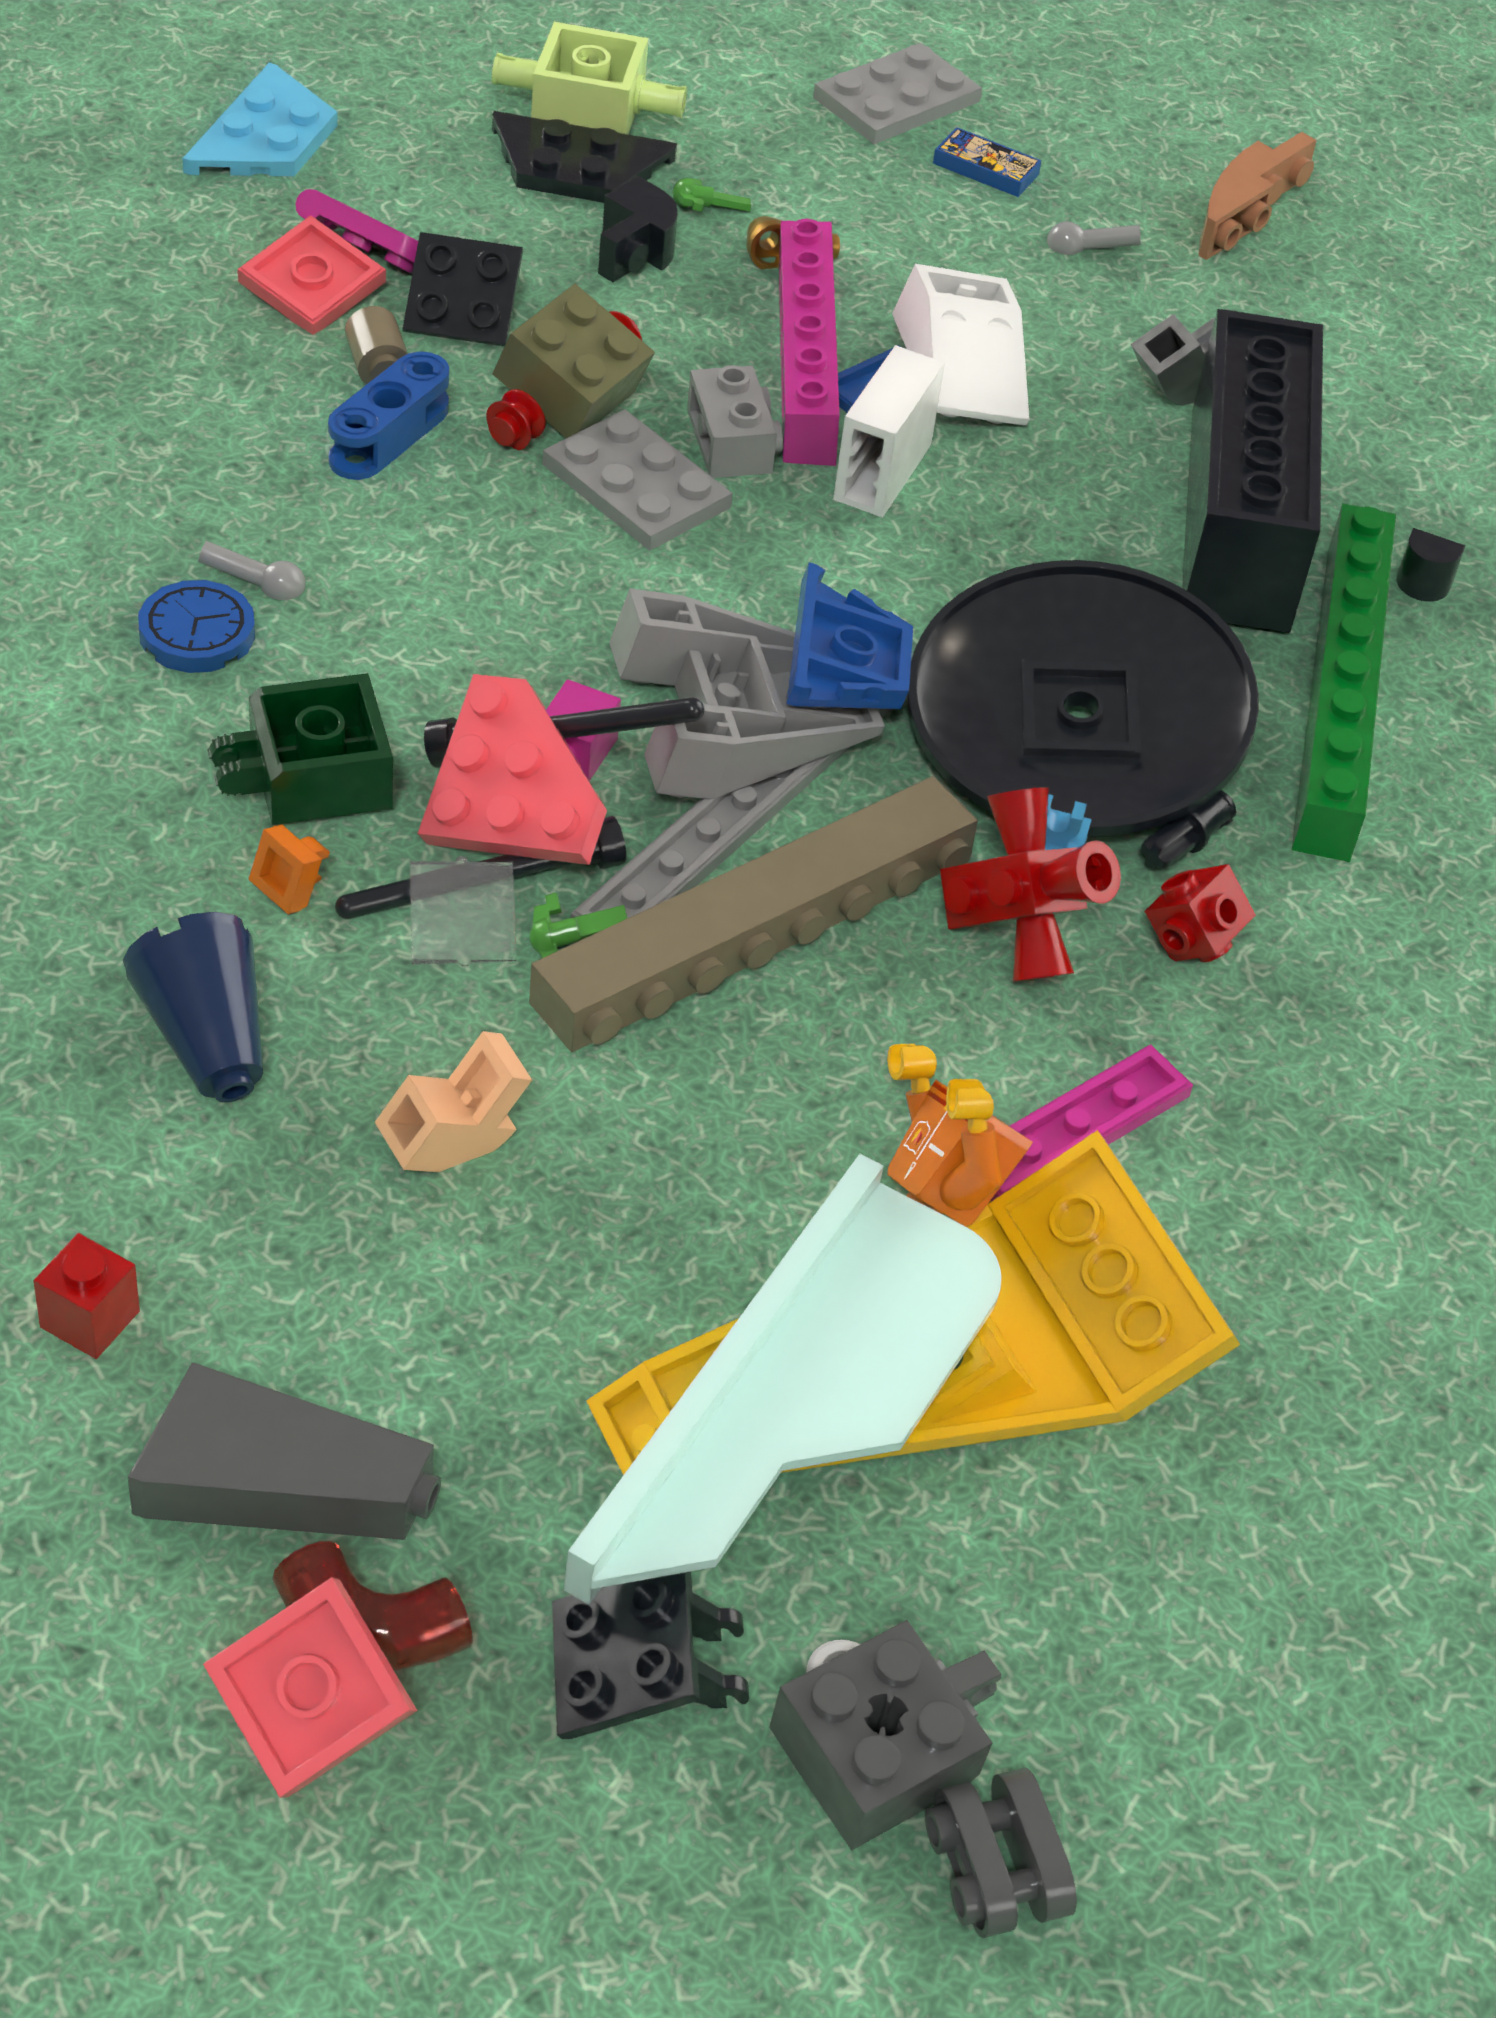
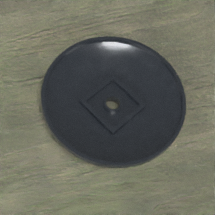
M1085 560L1049 561L1012 568L992 575L958 594L936 614L922 633L911 660L910 684L907 694L909 715L920 747L935 769L958 792L978 806L993 813L987 796L1008 791L1047 787L1049 788V794L1053 795L1051 809L1072 814L1075 801L1087 804L1084 817L1092 819L1088 836H1113L1155 828L1179 819L1212 799L1228 784L1246 758L1254 738L1259 711L1257 680L1250 658L1230 626L1213 609L1190 592L1161 577L1123 565ZM1081 706L1088 708L1093 715L1086 718H1078L1070 715L1066 710L1071 707Z

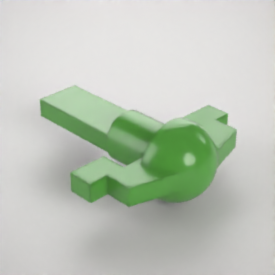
M682 178L673 187L675 202L684 208L689 206L692 207V210L702 212L703 206L710 208L712 204L750 212V198L715 192L713 187L703 186L702 180Z
M557 892L545 895L546 904L534 906L533 926L529 935L530 943L541 957L544 958L557 952V947L576 943L627 919L625 906L621 905L552 923L550 915L562 913Z

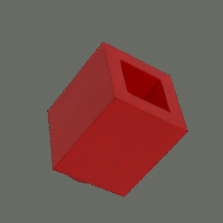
M77 1233L33 1280L40 1328L96 1360L140 1312L135 1264L80 1233Z

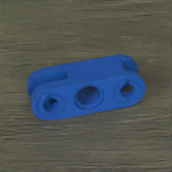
M430 352L409 353L398 359L337 407L328 419V433L334 440V446L329 451V466L331 470L338 476L346 479L361 480L370 478L378 474L443 421L448 415L449 396L445 391L449 386V365L447 361L441 356ZM358 455L364 457L365 461L352 463L346 459L350 456Z

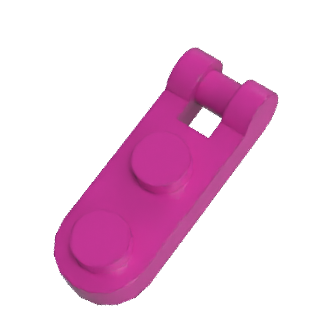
M307 189L299 194L295 205L298 215L303 219L311 215L332 231L338 227L345 230L342 238L365 252L369 253L372 245L387 251L384 258L385 261L412 274L418 245L417 240L317 190Z

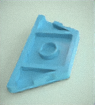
M268 63L182 158L183 173L199 175L200 167H230V175L251 176L254 174H267L269 176H295L337 127V111L276 64Z

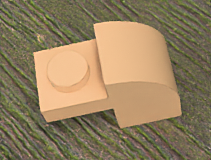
M483 1031L449 1079L408 1075L376 1119L375 1124L403 1170L441 1172L495 1151L512 1136L517 1129L507 1114L529 1086L532 1079L503 1034Z

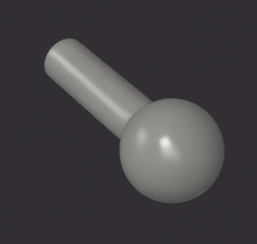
M1064 221L1056 224L1049 231L1047 244L1052 250L1066 255L1078 254L1087 249L1141 245L1140 225L1083 230L1074 222Z
M205 541L199 555L198 562L258 585L265 595L273 599L289 600L296 598L303 593L306 587L302 570L289 561L281 560L266 565L209 541Z

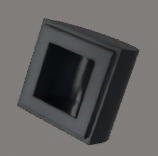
M1413 528L1396 577L1399 588L1406 595L1420 601L1433 602L1445 598L1452 587L1466 545Z

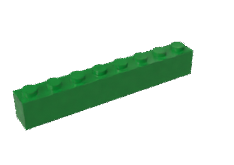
M1342 503L1328 549L1292 842L1293 851L1346 862L1351 860L1366 816L1396 514L1380 511L1373 507H1359Z

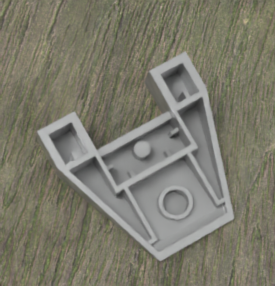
M629 588L609 642L620 679L631 680L639 684L656 683L675 686L679 699L697 698L703 703L705 709L702 718L696 722L654 728L644 756L656 793L668 794L678 798L715 799L879 736L885 725L878 708L805 707L787 704L795 632L687 596Z

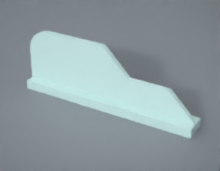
M859 1154L568 1550L564 1591L590 1605L602 1587L716 1567L782 1471L901 1450L996 1305L1001 1288V1270L990 1246L971 1229L880 1183L884 1166Z

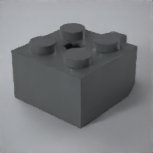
M905 1620L780 1686L769 1728L852 1851L926 1810V1808L933 1806L934 1795L937 1789L964 1782L971 1783L980 1775L992 1746V1741L976 1720L978 1713L974 1706L994 1695L997 1689L996 1682L1001 1680L1002 1674L985 1650L946 1668L941 1659L935 1660L911 1624L908 1620Z

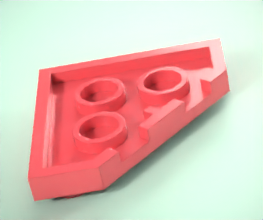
M473 674L417 834L426 844L433 846L590 865L607 809L582 771L579 762L562 734L548 715L545 706L526 679Z

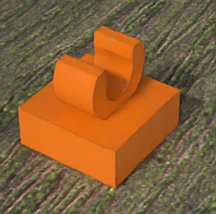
M282 824L263 829L248 880L288 915L299 912L308 906L314 884L322 879L318 871L322 860L329 857L330 851L314 837L297 838Z

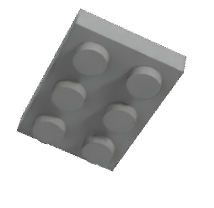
M919 43L815 83L813 98L871 143L877 144L980 102L982 87L934 53L931 48Z
M626 409L543 450V465L649 551L730 509L732 505L733 493Z

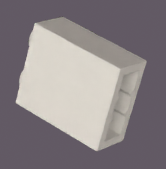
M896 345L845 416L833 500L880 517L885 515L931 446L945 362Z

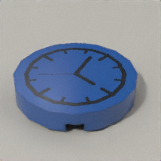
M190 580L161 587L146 598L138 612L141 646L145 652L147 648L149 652L155 655L156 662L169 669L187 673L213 672L225 668V661L234 658L236 655L238 660H240L249 652L255 640L253 607L243 594L221 583L208 580Z

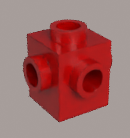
M1229 864L1188 870L1171 877L1161 886L1163 893L1144 911L1160 943L1165 948L1169 958L1174 961L1198 958L1200 962H1209L1223 956L1232 948L1231 940L1256 916Z

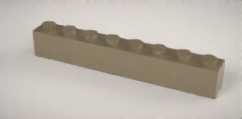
M934 776L929 777L531 963L529 1004L571 1053L591 1043L603 1044L612 1039L620 1029L644 1017L653 1019L661 1016L673 1003L696 992L700 994L708 993L718 987L725 978L747 967L750 969L760 968L768 963L776 953L797 943L802 945L809 944L816 940L824 930L846 919L851 921L858 920L864 917L873 906L896 895L898 897L910 895L921 883L941 874L940 869L966 864L972 854L978 820Z

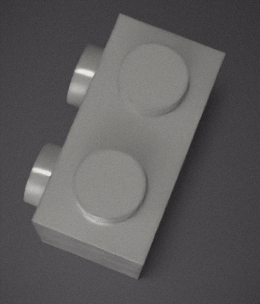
M729 365L723 368L691 370L687 412L708 474L713 478L773 473L775 453H781L783 448L782 427L779 420H772L768 388L760 386L754 367Z

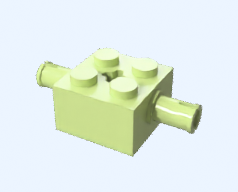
M554 22L538 61L497 53L493 63L492 84L532 90L531 117L538 119H559L572 125L595 129L610 128L618 133L629 134L635 114H639L641 110L682 118L687 99V86L680 87L646 81L648 38Z

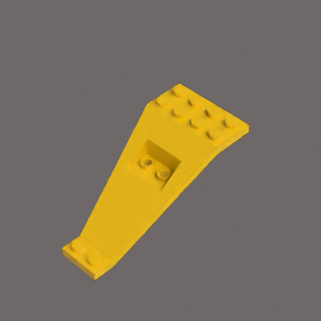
M1097 1130L987 1204L976 1221L967 1227L978 1234L990 1246L998 1260L1001 1270V1288L998 1300L992 1313L964 1353L961 1365L952 1371L901 1450L784 1470L781 1473L1124 1422L1241 1344L1106 1140ZM738 1319L642 1362L586 1400L623 1475Z

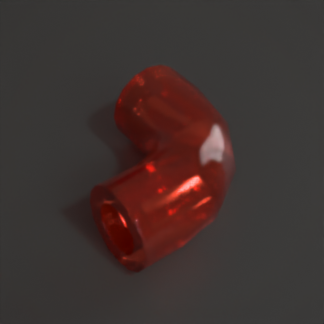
M319 1541L294 1551L282 1560L274 1571L272 1580L286 1608L331 1577L340 1579L394 1671L436 1662L468 1649L472 1645V1629L465 1606L458 1591L446 1577L439 1578L406 1592L396 1594L375 1592L359 1581L354 1575L340 1546L332 1541Z

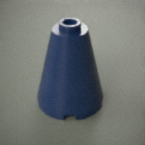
M206 912L178 918L181 929L160 936L158 927L145 932L129 946L123 958L126 977L201 1095L216 1098L219 1102H233L248 1096L254 1090V1085L263 1075L253 939L248 928H244L242 919L236 915Z

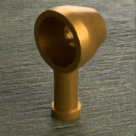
M761 216L754 219L748 227L747 251L751 260L760 269L779 267L780 227L782 221L780 219ZM771 231L767 239L760 240L764 233ZM832 234L833 259H837L840 252V239L838 234ZM776 257L775 261L772 263L765 262L761 259Z

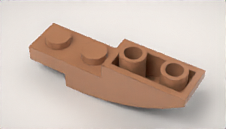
M1300 132L1274 149L1260 141H1256L1232 160L1222 172L1213 188L1200 238L1199 256L1207 260L1223 249L1229 251L1245 235L1252 231L1259 232L1262 230L1272 213L1270 205L1274 204L1281 194L1292 187L1304 185L1311 176L1314 168L1312 157L1317 140Z

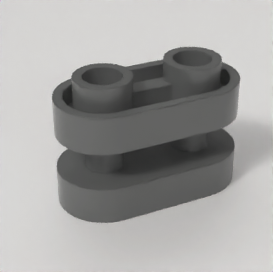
M1025 1767L994 1775L991 1784L992 1800L983 1803L975 1787L970 1782L939 1788L935 1791L934 1806L925 1810L926 1830L937 1855L947 1853L956 1877L952 1878L950 1883L952 1902L956 1915L963 1926L973 1924L976 1933L981 1938L1013 1931L1016 1929L1018 1920L1017 1904L1027 1901L1032 1914L1040 1923L1071 1916L1075 1913L1077 1900L1072 1870L1039 1784L1028 1768ZM995 1832H1002L1016 1871L1008 1872L994 1836Z

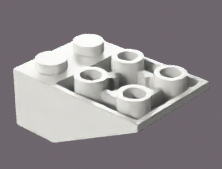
M915 264L892 315L908 350L945 362L937 413L947 417L963 416L983 419L994 424L1004 422L1027 426L1030 419L1022 311L1008 280Z

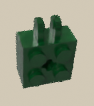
M368 673L262 686L249 696L250 731L235 732L229 736L226 734L221 737L217 736L216 739H212L210 748L207 749L209 759H212L215 767H219L216 775H214V779L221 793H225L227 796H236L238 793L246 795L264 792L272 825L393 809V755Z

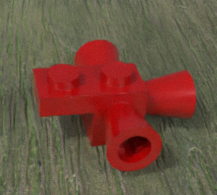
M1047 787L1008 791L987 796L1007 856L940 869L948 930L1016 919L1013 982L1074 974L1055 915L1087 909V902L1107 903L1116 896L1120 887L1121 872L1118 859L1113 850L1101 841H1090L1076 848L1045 850L1049 788Z

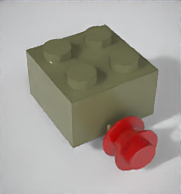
M575 283L510 334L492 373L510 390L503 395L501 401H496L488 407L486 420L489 432L499 444L510 446L518 451L526 448L531 438H537L544 432L546 421L565 438H568L598 423L631 396L639 385L655 352L642 341L639 328L632 319L617 311L608 312Z

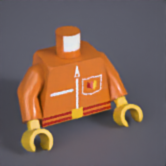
M893 1044L888 1050V1069L894 1080H911L912 1090L906 1092V1099L912 1123L888 1166L887 1175L909 1191L906 1195L907 1197L940 1214L943 1213L956 1222L968 1227L976 1221L1026 1154L1033 1141L992 1115L994 1102L981 1081L977 1079H951L947 1087L938 1080H935L932 1086H930L929 1079L934 1076L937 1065L934 1052L924 1045Z

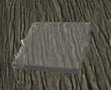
M463 856L458 857L455 862L410 861L412 965L458 964L459 968L467 969L470 967V964H516L513 862H468L467 858Z

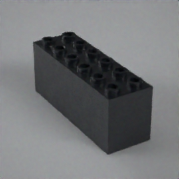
M1217 309L1192 410L1182 588L1202 600L1226 623L1290 633L1321 526L1323 325Z

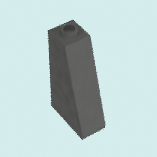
M192 1362L128 1475L132 1514L145 1519L405 1540L416 1516L427 1519L431 1514L440 1491L441 1477L433 1475V1444Z

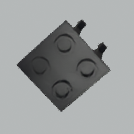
M420 232L403 323V332L505 347L509 336L523 247Z
M691 1571L602 1587L590 1605L573 1595L552 1601L557 1736L561 1739H574L693 1702L707 1705L710 1708H727L726 1696L734 1697L740 1704H746L749 1701V1687L745 1678L737 1675H724L694 1657L692 1636L702 1638L705 1641H722L721 1629H727L735 1637H741L744 1633L743 1616L739 1611L731 1608H718L692 1592Z

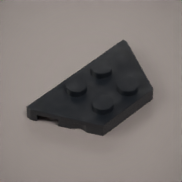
M494 111L492 114L493 133L498 134L502 143L501 152L506 163L511 166V176L517 188L604 203V196L636 176L649 180L652 169L662 162L670 165L676 159L677 143L618 133L610 128L595 129L572 125L559 119L544 120Z

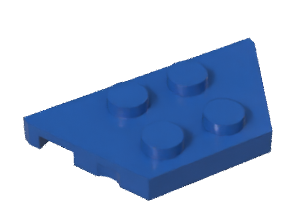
M809 562L801 580L787 704L805 707L901 709L909 692L914 626L892 612L881 609L873 600L856 589L851 590L847 598L821 582L826 570Z

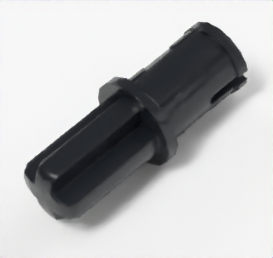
M1220 790L1212 799L1196 810L1167 823L1144 840L1141 846V851L1146 856L1145 864L1151 869H1155L1158 866L1166 869L1188 852L1196 853L1201 851L1208 844L1211 835L1233 821L1232 818L1237 813L1233 799L1227 793Z

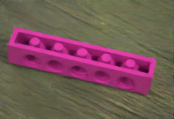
M813 219L781 221L778 272L783 463L836 466L840 413L832 222H822Z

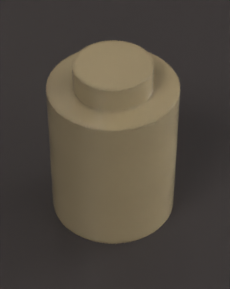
M368 306L356 311L348 319L345 326V335L358 374L365 384H368L398 359L408 354L395 316L388 309L380 306Z

